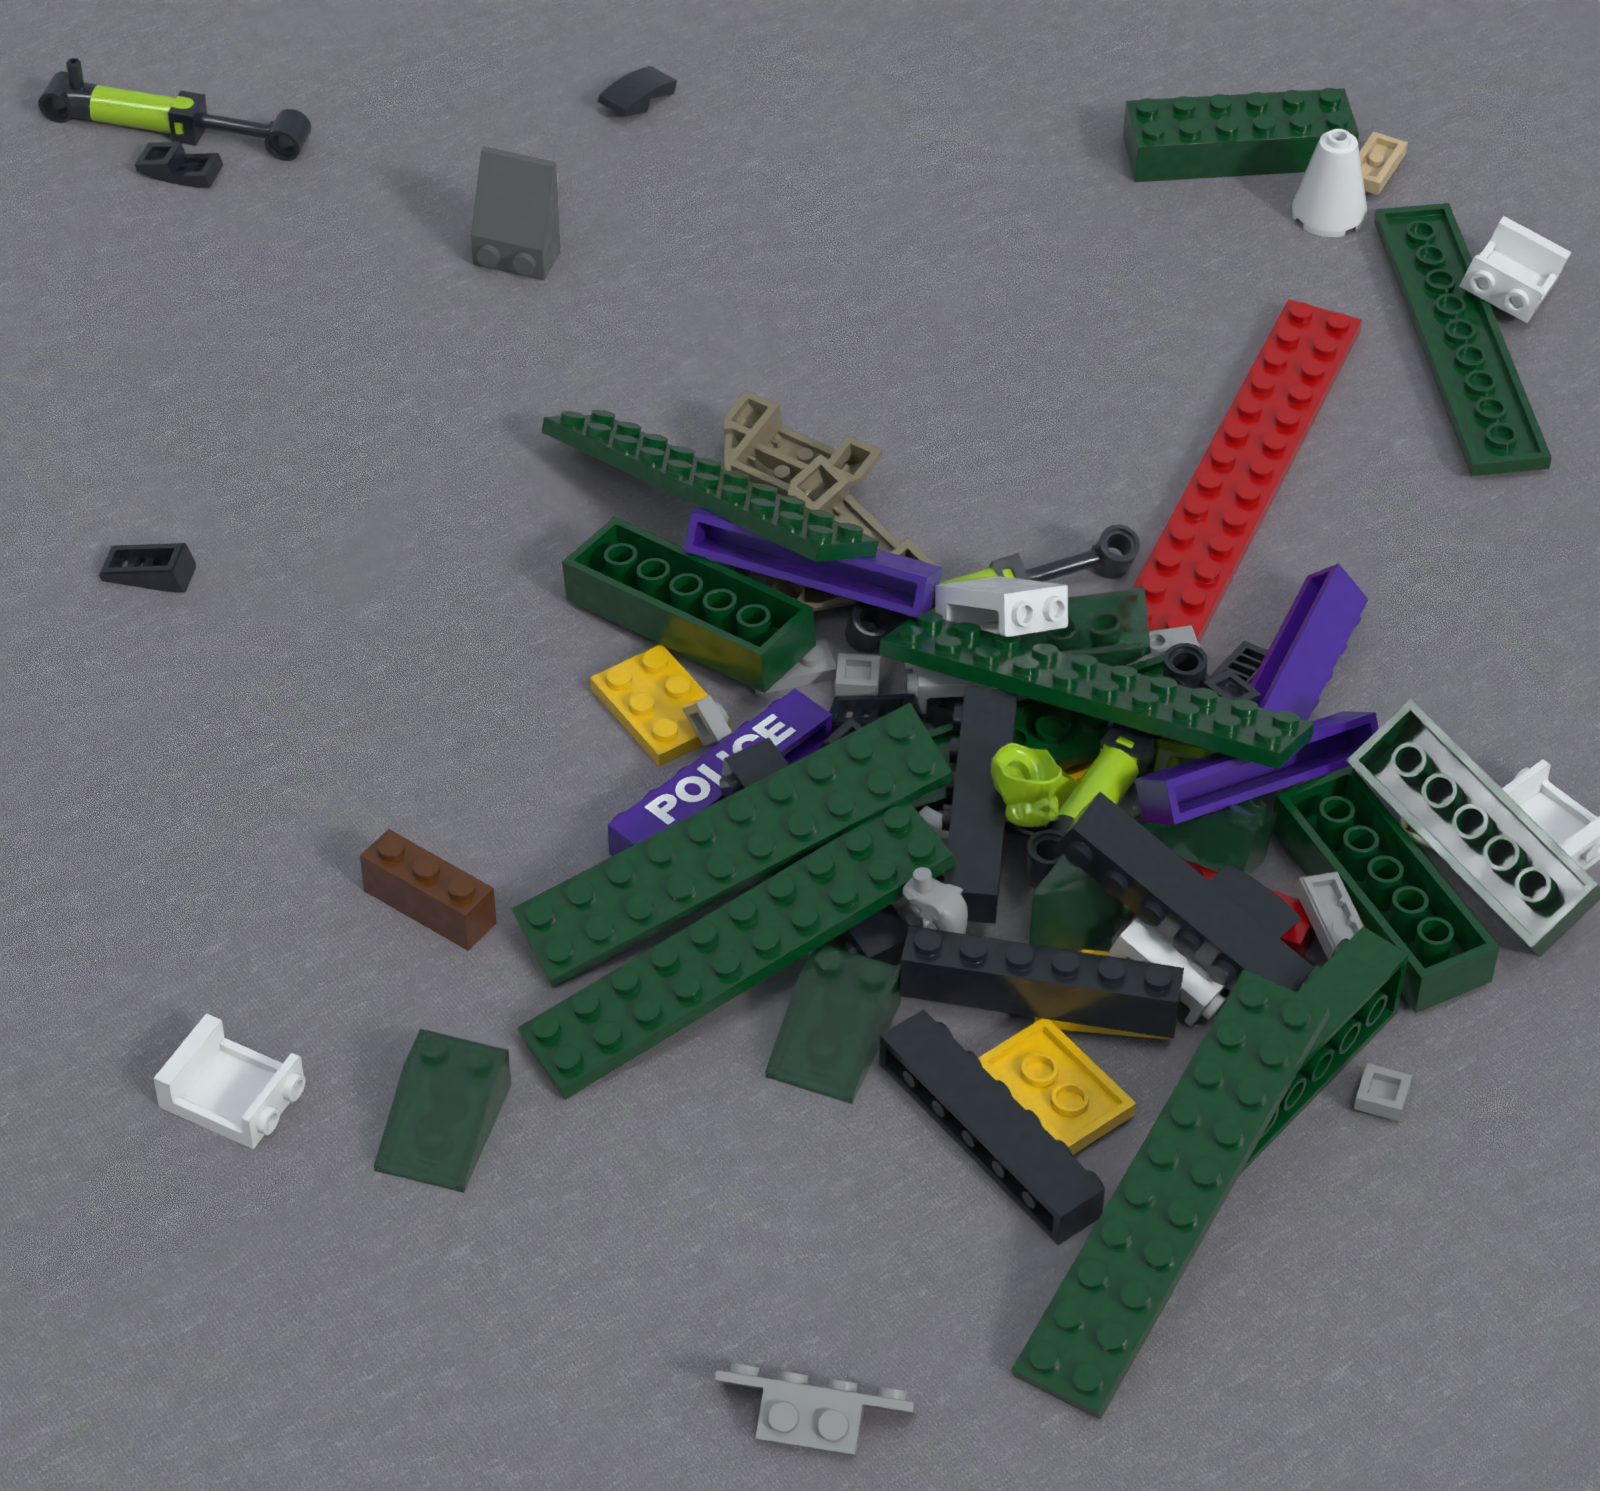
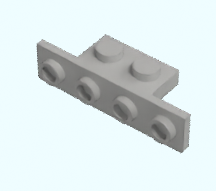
M730 1363L729 1372L716 1370L714 1380L719 1383L763 1390L755 1437L758 1440L856 1455L864 1406L914 1415L916 1413L917 1404L906 1401L907 1392L897 1389L878 1387L876 1396L857 1393V1383L828 1379L827 1388L807 1385L808 1375L779 1371L778 1380L758 1377L760 1369L758 1367Z

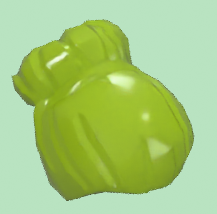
M1008 743L1001 747L992 758L991 775L996 790L1007 805L1005 811L1007 821L1019 827H1039L1050 821L1057 820L1059 818V806L1057 797L1054 794L1062 779V768L1055 763L1047 750L1027 748L1016 743Z

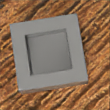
M838 653L835 695H878L881 656Z
M711 695L696 700L682 709L704 746L719 741L732 733L727 724L729 718L725 709L719 702L713 701Z
M1367 1063L1356 1095L1354 1109L1400 1122L1411 1086L1412 1075Z

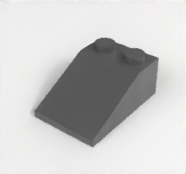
M483 147L480 156L471 230L474 265L545 280L561 253L556 162Z

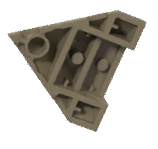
M747 390L744 391L724 416V469L749 475V481L755 484L771 485L777 488V494L783 497L788 494L791 480L820 454L850 481V487L862 483L883 456L881 449L849 435L846 436L837 449H834L782 425L779 404Z
M822 454L817 456L791 480L787 496L804 500L806 502L805 507L812 510L830 512L834 514V520L840 523H851L861 526L864 534L879 540L877 548L879 550L936 565L908 537L900 543L849 494L850 481ZM772 576L767 578L766 586L812 606L814 611L853 605L859 602Z

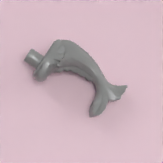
M917 868L913 872V877L904 886L903 896L918 908V917L932 922L937 930L965 934L968 910L967 904L961 896L963 889L951 884H943L933 879L928 868Z

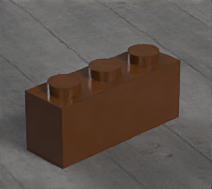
M388 829L360 855L364 892L465 950L469 951L496 924L493 887L396 832Z

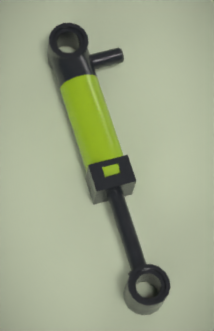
M71 58L66 62L67 71H60L52 77L38 100V106L42 114L49 120L57 123H65L72 117L171 134L172 142H181L182 144L197 146L206 129L265 138L264 144L268 152L275 158L283 161L296 159L312 129L310 120L306 115L294 109L280 111L275 121L265 124L208 114L205 94L180 91L177 97L86 83L83 79L81 61L77 58Z
M1120 524L1111 525L1103 531L1096 545L1092 546L1091 551L1025 570L1019 554L1016 553L991 561L987 569L940 582V584L996 576L1045 582L1092 567L1102 577L1117 579L1124 576L1130 569L1139 553L1140 541L1135 531L1128 526ZM1108 548L1117 549L1123 556L1114 555ZM859 601L853 608L845 629L846 640L852 648L859 652H874L880 649V639L913 618V616ZM860 622H872L877 627V630L866 629Z
M1179 643L1171 646L1164 656L1163 677L1172 678L1181 686L1192 689L1201 688L1203 682L1206 681L1208 662L1206 653L1202 648L1190 643ZM1113 723L1101 740L1099 755L1059 808V818L1057 820L1050 821L1045 829L1037 826L1019 827L1007 821L1006 832L1028 842L1026 878L1030 886L1038 891L1051 893L1062 890L1068 885L1071 878V869L1074 865L1054 847L1079 812L1099 792L1103 793L1117 805L1132 784L1136 786L1135 779L1147 775L1153 763L1154 737L1151 736L1152 733Z

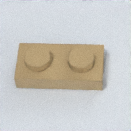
M1372 132L1359 151L1365 192L1379 195L1406 155L1408 142Z

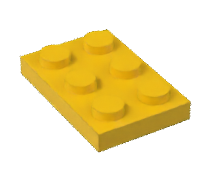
M663 645L655 646L590 677V689L659 767L703 746L682 709L694 701L708 696V694ZM729 718V722L727 724L731 729V719Z
M1041 1018L978 1057L982 1067L995 1080L1004 1082L1009 1088L1012 1097L1025 1110L1033 1111L1041 1121L1042 1127L1056 1140L1063 1141L1069 1147L1072 1155L1136 1114L1137 1103L1049 1019Z

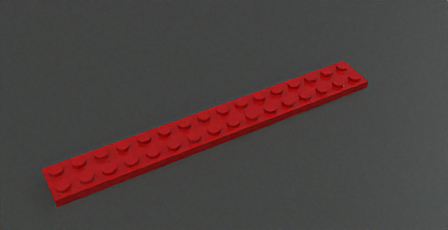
M1288 299L1096 653L1095 658L1099 663L1115 667L1109 650V637L1192 625L1198 643L1200 642L1361 331L1362 319Z

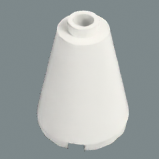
M1334 129L1320 137L1293 199L1292 217L1295 221L1298 218L1303 222V229L1309 233L1322 237L1345 236L1346 230L1356 227V231L1361 229L1366 221L1367 202L1358 141L1355 136L1346 130Z

